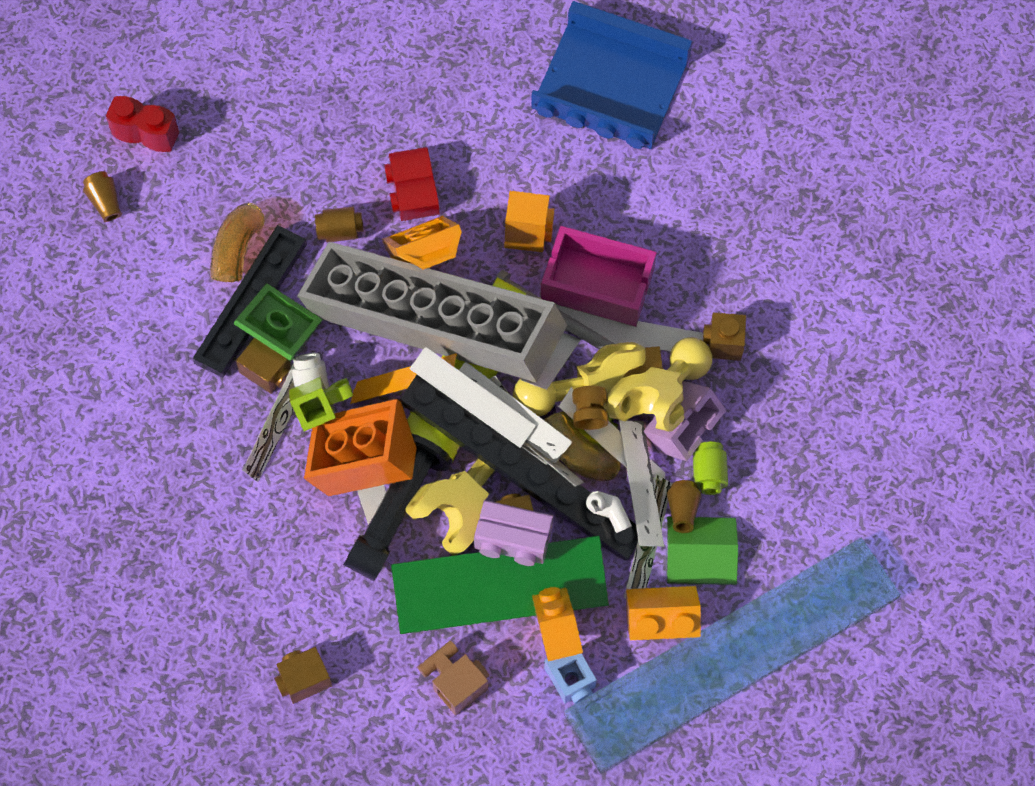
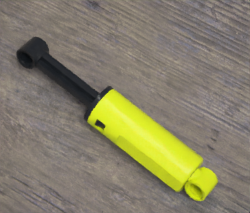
M499 277L496 278L492 285L524 295L527 294ZM456 359L454 367L459 370L465 361ZM469 363L488 379H491L498 373V371ZM411 411L407 421L417 448L413 478L390 484L365 533L358 536L343 564L372 581L376 580L390 554L388 547L406 515L405 508L419 490L429 469L437 471L449 470L460 446Z

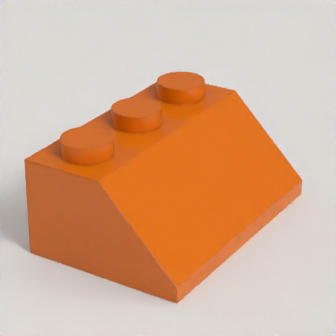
M398 399L335 413V419L312 428L304 479L327 496L413 478L417 448L402 403Z

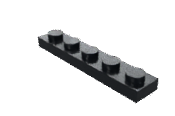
M279 225L276 226L192 358L194 364L224 378L250 334L234 325L235 320L266 283L279 290L306 247L305 238Z

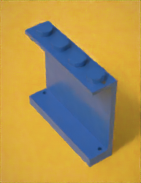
M572 1L568 10V25L539 90L532 91L531 108L537 110V113L543 117L551 118L555 116L564 119L572 127L582 128L584 126L593 129L601 137L608 139L616 137L625 140L633 148L641 149L645 147L652 149L690 58L692 40Z

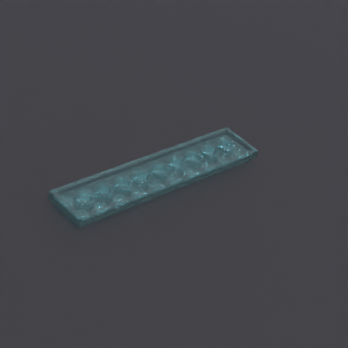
M861 537L701 630V637L684 640L564 710V716L599 773L603 774L896 601L901 594Z

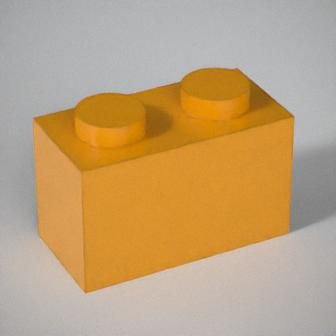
M510 190L505 220L504 248L543 252L545 242L551 243L555 209L549 208L550 195Z
M696 586L626 589V619L629 639L651 640L701 637V605Z
M550 587L540 591L537 595H533V603L548 661L582 654L583 650L575 614L567 589Z

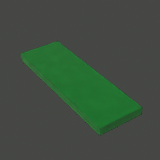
M600 536L549 542L544 563L535 562L533 566L518 564L514 561V557L500 555L499 558H490L482 555L480 552L391 564L400 634L536 616L532 596L550 587L566 588L573 610L609 606Z

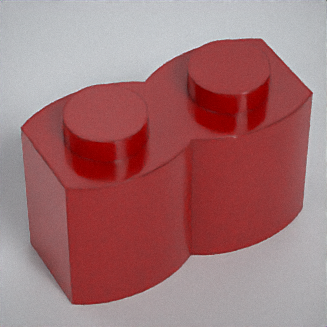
M115 96L106 114L111 134L114 137L127 143L141 142L144 146L154 151H172L179 134L173 112L158 105L144 106L140 101L131 97Z
M423 147L389 153L390 164H384L387 184H394L395 192L390 193L393 213L399 212L401 221L440 215L428 148Z

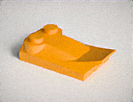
M440 216L382 238V242L390 258L414 264L424 270L456 257L462 231L459 224L444 216Z

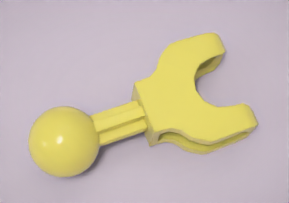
M695 337L683 338L672 347L669 355L670 367L667 370L650 367L644 373L630 375L619 380L608 395L609 418L627 421L638 414H654L657 421L655 428L672 432L684 420V409L681 405L683 401L682 381L684 379L697 380L707 374L712 365V352L709 346L701 339Z
M634 342L605 345L595 353L589 363L577 366V378L554 381L547 390L521 381L522 378H520L514 386L513 397L540 417L551 411L555 402L562 401L571 387L576 389L582 386H600L607 390V402L604 404V409L608 413V395L611 389L629 370L642 366L645 363V347Z
M477 459L468 472L462 471L452 474L449 479L423 485L406 506V513L416 520L429 516L436 508L444 511L449 519V530L442 541V545L452 556L465 551L474 541L483 502L489 495L482 486L495 470L480 459Z

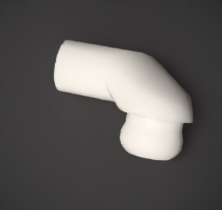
M600 491L592 492L586 500L587 508L595 514L608 517L616 533L632 527L618 497Z

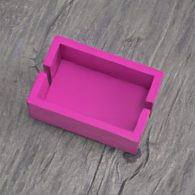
M560 226L552 249V256L549 258L541 282V299L554 302L559 306L636 327L654 272L657 252Z

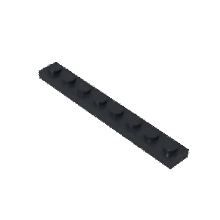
M418 375L415 376L399 399L404 407L589 537L600 536L601 545L619 558L626 561L630 557L638 543L637 528L634 522L629 519L632 527L616 533L608 517L595 514L587 508L586 500L591 494L590 491L581 485L574 486L552 466L544 464L524 448H519Z

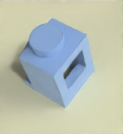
M582 654L552 661L545 659L544 669L565 704L573 700L574 704L577 705L593 696L592 689L596 688L597 679ZM568 675H575L579 681L573 685H568L565 682V678Z

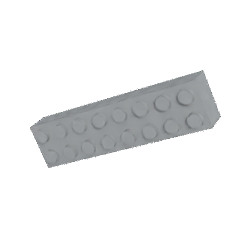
M330 241L297 295L307 310L325 321L420 349L427 347L432 352L444 356L457 353L456 359L536 383L567 327V323L554 302L429 268L423 270L414 264Z

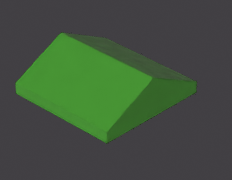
M266 283L237 317L234 325L291 361L302 351L323 319Z
M667 517V584L737 585L738 537L736 518L695 517L694 529L691 532L678 533L673 529L672 517Z

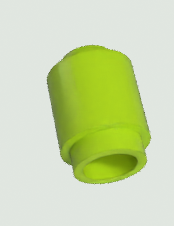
M702 442L693 453L694 483L697 484L702 494H719L722 492V489L728 486L727 452L723 450V445L719 442Z

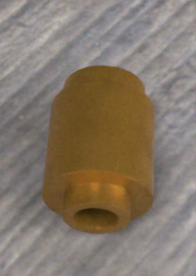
M354 206L326 209L320 214H315L318 240L326 239L327 243L329 241L358 239L357 232H364L362 213H355Z

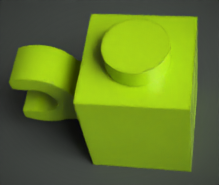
M318 377L289 390L290 403L304 432L335 419L333 404L353 396L352 388L347 378L333 383L326 389L321 377Z

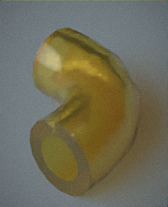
M243 203L235 207L223 220L217 231L212 248L210 263L211 279L221 282H235L243 279L244 259L248 243L252 236L261 231L265 222L264 214L256 204Z
M564 411L555 413L544 420L572 441L571 445L560 457V460L568 468L584 478L596 481H610L617 476L620 470V462L604 447L597 446L589 441L573 425L572 419Z

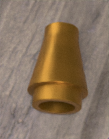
M105 171L96 172L83 180V192L99 212L103 221L109 222L121 217L122 213L119 209L114 179L109 177Z
M679 480L671 485V489L667 492V498L673 520V529L678 533H689L694 529V520L701 500V492L698 490L696 483L689 480Z

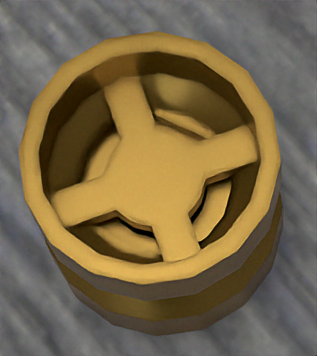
M582 386L574 389L572 397L573 403L576 405V412L573 414V425L583 430H595L606 427L608 425V413L604 410V404L607 402V390L600 386Z

